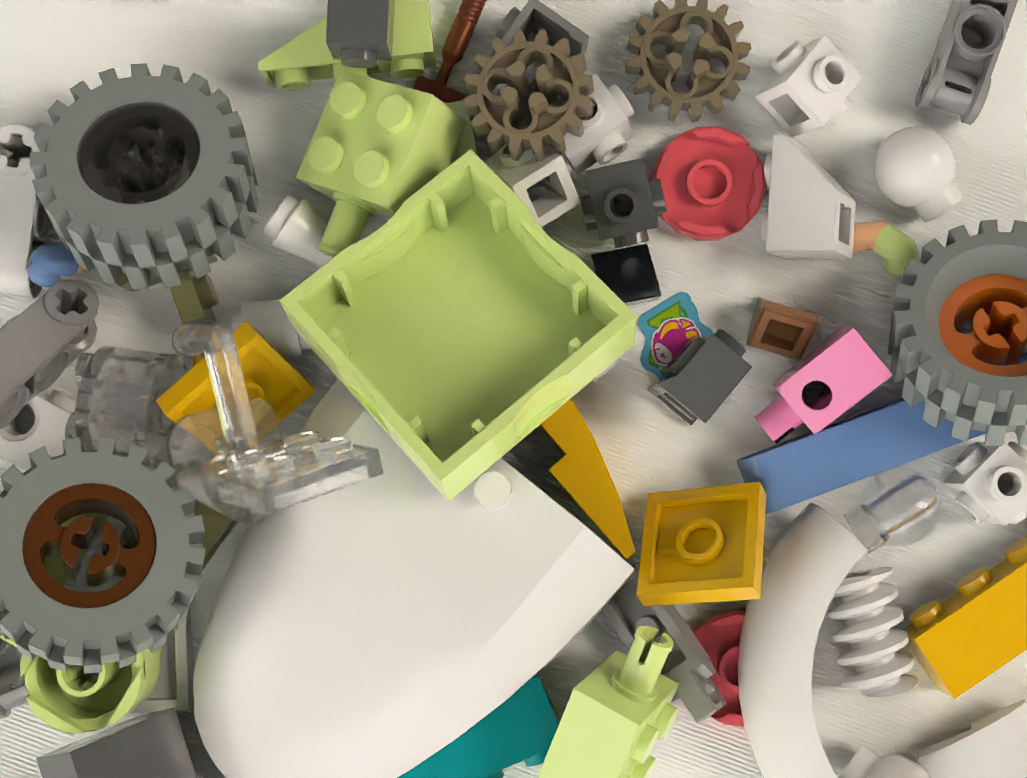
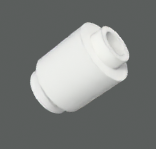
M281 299L243 302L241 313L232 315L231 333L247 320L285 357L304 355L305 349H312L293 328L279 301Z

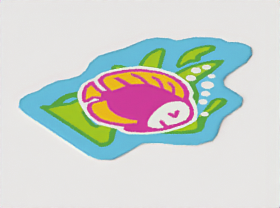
M682 291L676 293L639 318L638 326L646 337L640 357L641 366L655 374L660 381L666 380L660 373L686 342L698 335L704 339L710 333L714 334L709 327L700 322L698 310L688 293Z

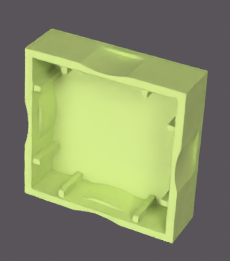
M471 149L405 200L398 211L382 227L364 239L347 246L279 300L297 333L448 502L635 344L637 316L576 254L568 251L547 235L531 214L528 206Z

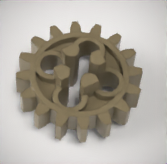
M659 0L655 2L652 10L654 21L642 15L638 18L635 28L641 36H629L626 47L627 51L638 56L627 60L625 73L640 75L633 85L632 92L634 95H638L648 91L652 95L647 107L650 112L664 104L668 106L669 121L674 122L680 110H687L691 122L694 123L700 119L704 106L714 116L721 112L724 107L721 95L732 101L738 96L741 89L733 80H745L751 68L738 60L747 57L752 48L751 43L736 41V38L744 28L742 21L734 22L730 25L724 21L729 9L726 4L712 12L707 10L708 0H698L696 6H688L687 0H675L673 9L669 10ZM697 24L703 29L704 34L701 35L693 52V61L695 63L685 83L690 91L679 94L672 89L671 82L675 81L682 65L681 53L690 34L686 26ZM655 44H662L666 46L665 50L668 55L664 59H658L652 55L650 47ZM717 58L721 60L725 71L721 73L711 72V67L708 63L709 59Z
M544 29L539 30L534 41H526L522 30H515L514 44L506 46L498 37L494 38L492 43L495 55L489 58L486 55L477 53L474 60L481 74L465 75L464 79L467 90L473 94L464 98L463 101L467 114L475 116L471 121L475 134L481 136L489 133L487 142L490 150L494 153L500 150L505 143L508 144L511 158L514 161H519L524 149H532L537 162L543 161L544 147L550 144L560 153L565 152L564 135L568 132L571 135L581 137L584 134V128L578 116H592L594 111L593 101L587 97V95L594 92L592 75L583 74L587 69L585 57L581 53L569 58L571 52L569 40L565 37L560 39L554 46H550L547 32ZM542 62L544 64L536 68L535 72L539 92L532 93L528 100L532 122L530 126L523 130L515 129L512 125L519 124L523 119L519 98H527L530 92L526 70L530 64ZM498 84L509 85L500 90L501 95L490 93L492 88ZM557 95H563L568 98L567 103L561 107L549 105L557 100Z

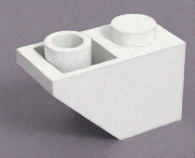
M773 135L772 153L767 155L764 165L765 180L768 187H770L768 210L764 211L761 219V236L766 244V251L786 260L852 259L856 201L803 146L785 135Z

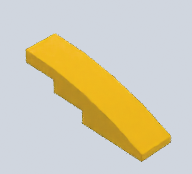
M570 399L539 425L564 453L547 470L627 560L635 553L618 491L594 436L574 402Z

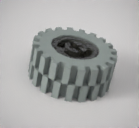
M147 63L130 64L131 77L118 79L115 69L111 68L98 73L102 85L92 90L84 80L70 88L75 101L70 106L65 105L58 99L47 111L54 125L53 128L38 125L33 138L40 152H30V168L36 178L32 180L36 194L67 251L71 250L77 264L87 272H90L95 266L102 280L117 285L122 273H125L132 289H149L150 276H160L164 287L169 288L181 285L178 272L188 268H192L198 279L211 272L207 260L208 257L215 253L225 262L236 252L231 235L235 234L245 239L252 227L248 212L257 213L258 195L255 186H258L242 120L237 110L232 111L229 98L220 89L211 94L208 80L196 73H193L187 83H184L179 67L163 64L160 76H151ZM131 150H133L137 160L133 163L128 154ZM156 173L162 185L158 188L153 178V174Z

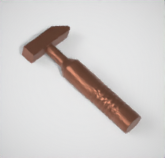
M462 0L442 48L443 63L436 80L433 81L424 76H417L413 86L414 90L433 94L445 103L456 102L466 98L464 93L445 85L453 66L464 57L487 0Z

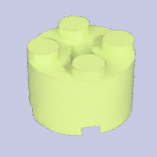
M162 646L153 653L148 648L137 654L135 663L119 668L118 661L102 664V672H99L95 677L90 673H84V668L80 665L68 664L67 672L49 668L47 659L36 656L33 661L22 654L20 677L24 676L28 693L26 700L34 714L56 730L76 734L104 729L134 711L151 694L159 676Z

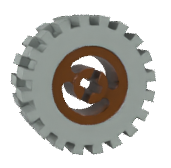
M80 437L62 440L63 455L50 458L46 447L43 446L29 453L30 469L22 473L13 464L0 476L4 489L0 494V633L6 640L10 638L14 641L18 651L34 661L36 656L47 659L49 668L67 672L68 664L83 666L84 673L102 672V664L118 661L119 668L135 663L138 653L147 648L153 653L166 643V636L173 627L177 630L186 619L192 600L195 601L205 556V548H203L205 529L202 514L195 516V497L188 485L180 489L175 485L176 470L163 460L155 469L148 464L149 450L133 444L128 456L116 453V439L98 437L97 451H81ZM87 513L105 514L116 518L130 529L137 542V546L133 549L123 548L120 544V537L116 528L110 522H106L101 534L102 555L95 554L90 560L86 570L87 586L102 585L113 576H120L123 580L109 589L93 593L76 592L63 587L47 573L43 566L44 559L47 556L56 554L62 558L63 568L67 576L71 580L76 581L81 569L79 548L88 549L96 534L95 517H81L70 523L67 527L60 525L72 517Z

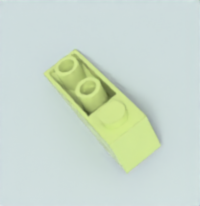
M394 0L392 61L377 60L376 67L353 68L341 64V59H333L326 44L327 17L258 62L259 72L267 84L276 85V88L281 91L303 90L309 88L311 81L333 78L335 83L340 70L368 77V74L390 72L391 77L400 79L421 76L425 73V68L436 67L429 0Z

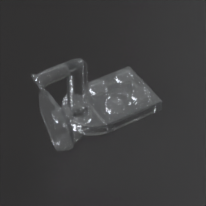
M182 324L174 330L171 337L172 347L180 356L196 358L204 351L217 405L216 407L179 419L171 427L166 440L169 464L176 470L175 485L179 489L188 485L195 500L233 521L253 526L265 522L270 514L384 474L379 450L377 448L352 444L350 437L324 439L321 438L320 432L310 431L283 438L279 419L274 408L262 399L248 397L235 338L228 327L216 324Z

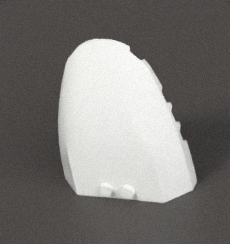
M337 379L291 444L261 496L236 548L216 598L198 652L193 678L194 717L203 745L215 766L226 778H397L465 733L509 699L527 681L550 663L608 603L634 573L635 569L587 526L503 458L496 461L448 502L347 387Z

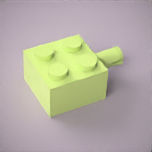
M340 70L295 177L336 201L334 210L321 241L317 244L316 250L334 258L347 246L360 240L369 216L375 217L379 215L390 219L405 200L450 165L467 122L433 94Z
M650 626L638 627L628 656L616 650L573 689L537 778L650 777L657 758L651 756L650 752L657 739L660 741L664 740L678 713V708L671 705L679 683L660 674L666 658L674 646V641L668 634L663 633L659 643L654 642V639L659 629Z

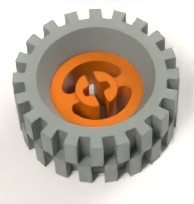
M997 219L980 221L977 235L969 236L965 225H961L948 231L946 247L936 238H933L922 247L920 261L911 258L904 269L902 283L897 285L889 335L888 355H892L890 371L893 374L894 383L904 380L902 397L911 408L921 401L926 403L923 420L933 427L937 428L941 421L946 418L954 422L951 436L966 442L968 441L971 429L986 432L984 445L1002 447L1007 432H1015L1018 445L1027 444V361L1020 363L1024 347L1027 346V222L1014 220L1011 232H998ZM974 318L970 333L961 334L956 331L960 325Z

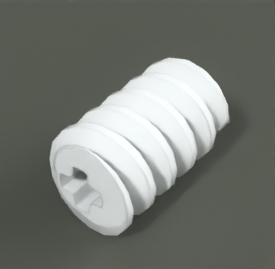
M892 567L871 568L847 574L834 595L835 598H840L841 604L826 613L827 619L846 622L845 628L832 635V641L851 644L852 650L837 658L838 665L856 667L857 671L856 674L842 681L843 688L861 690L862 695L867 697L903 694L919 686L917 677L904 674L915 665L913 655L897 651L909 643L908 633L901 629L891 628L904 619L903 611L896 606L885 605L899 595L897 586L879 582L893 573Z

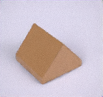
M758 297L746 345L801 360L819 323L820 316L810 311Z

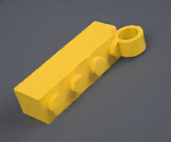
M1027 536L1006 548L1004 551L1006 559L989 571L986 567H982L963 577L956 584L959 591L942 603L938 600H933L916 609L908 618L911 624L902 629L908 633L909 643L907 646L937 690L953 699H956L1027 650Z

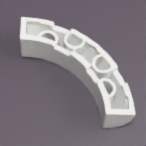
M811 502L789 524L772 548L767 558L768 563L762 573L760 599H750L748 601L740 635L738 656L739 700L744 728L749 736L753 753L763 778H838L824 751L816 725L812 697L814 652L819 630L828 606L847 574L868 549L837 519L820 506Z

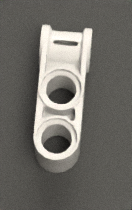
M8 124L0 128V294L37 298L43 287L35 284L29 278L27 270L32 263L31 254L39 246L48 243L52 223L32 183V180L36 178L30 168V158L24 157L19 162L17 161L19 152H28L30 148H32V152H40L33 138L35 132L29 127L20 124ZM3 149L7 150L6 155L3 154Z

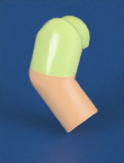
M872 221L854 225L853 253L874 251L885 258L884 267L892 276L902 277L904 269L911 258L915 259L919 256L915 240L888 222Z

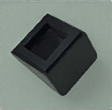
M647 243L591 254L594 273L627 306L655 301L661 297L659 282Z

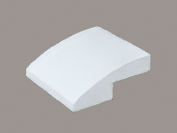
M1026 699L973 720L971 729L919 750L917 754L919 765L928 773L930 778H1027Z

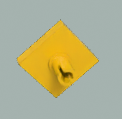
M247 320L222 342L211 339L201 343L208 355L204 357L196 348L191 356V363L194 367L155 400L169 419L229 466H232L316 391L307 377Z
M752 482L648 493L636 596L644 607L760 599L766 512V492L761 483Z

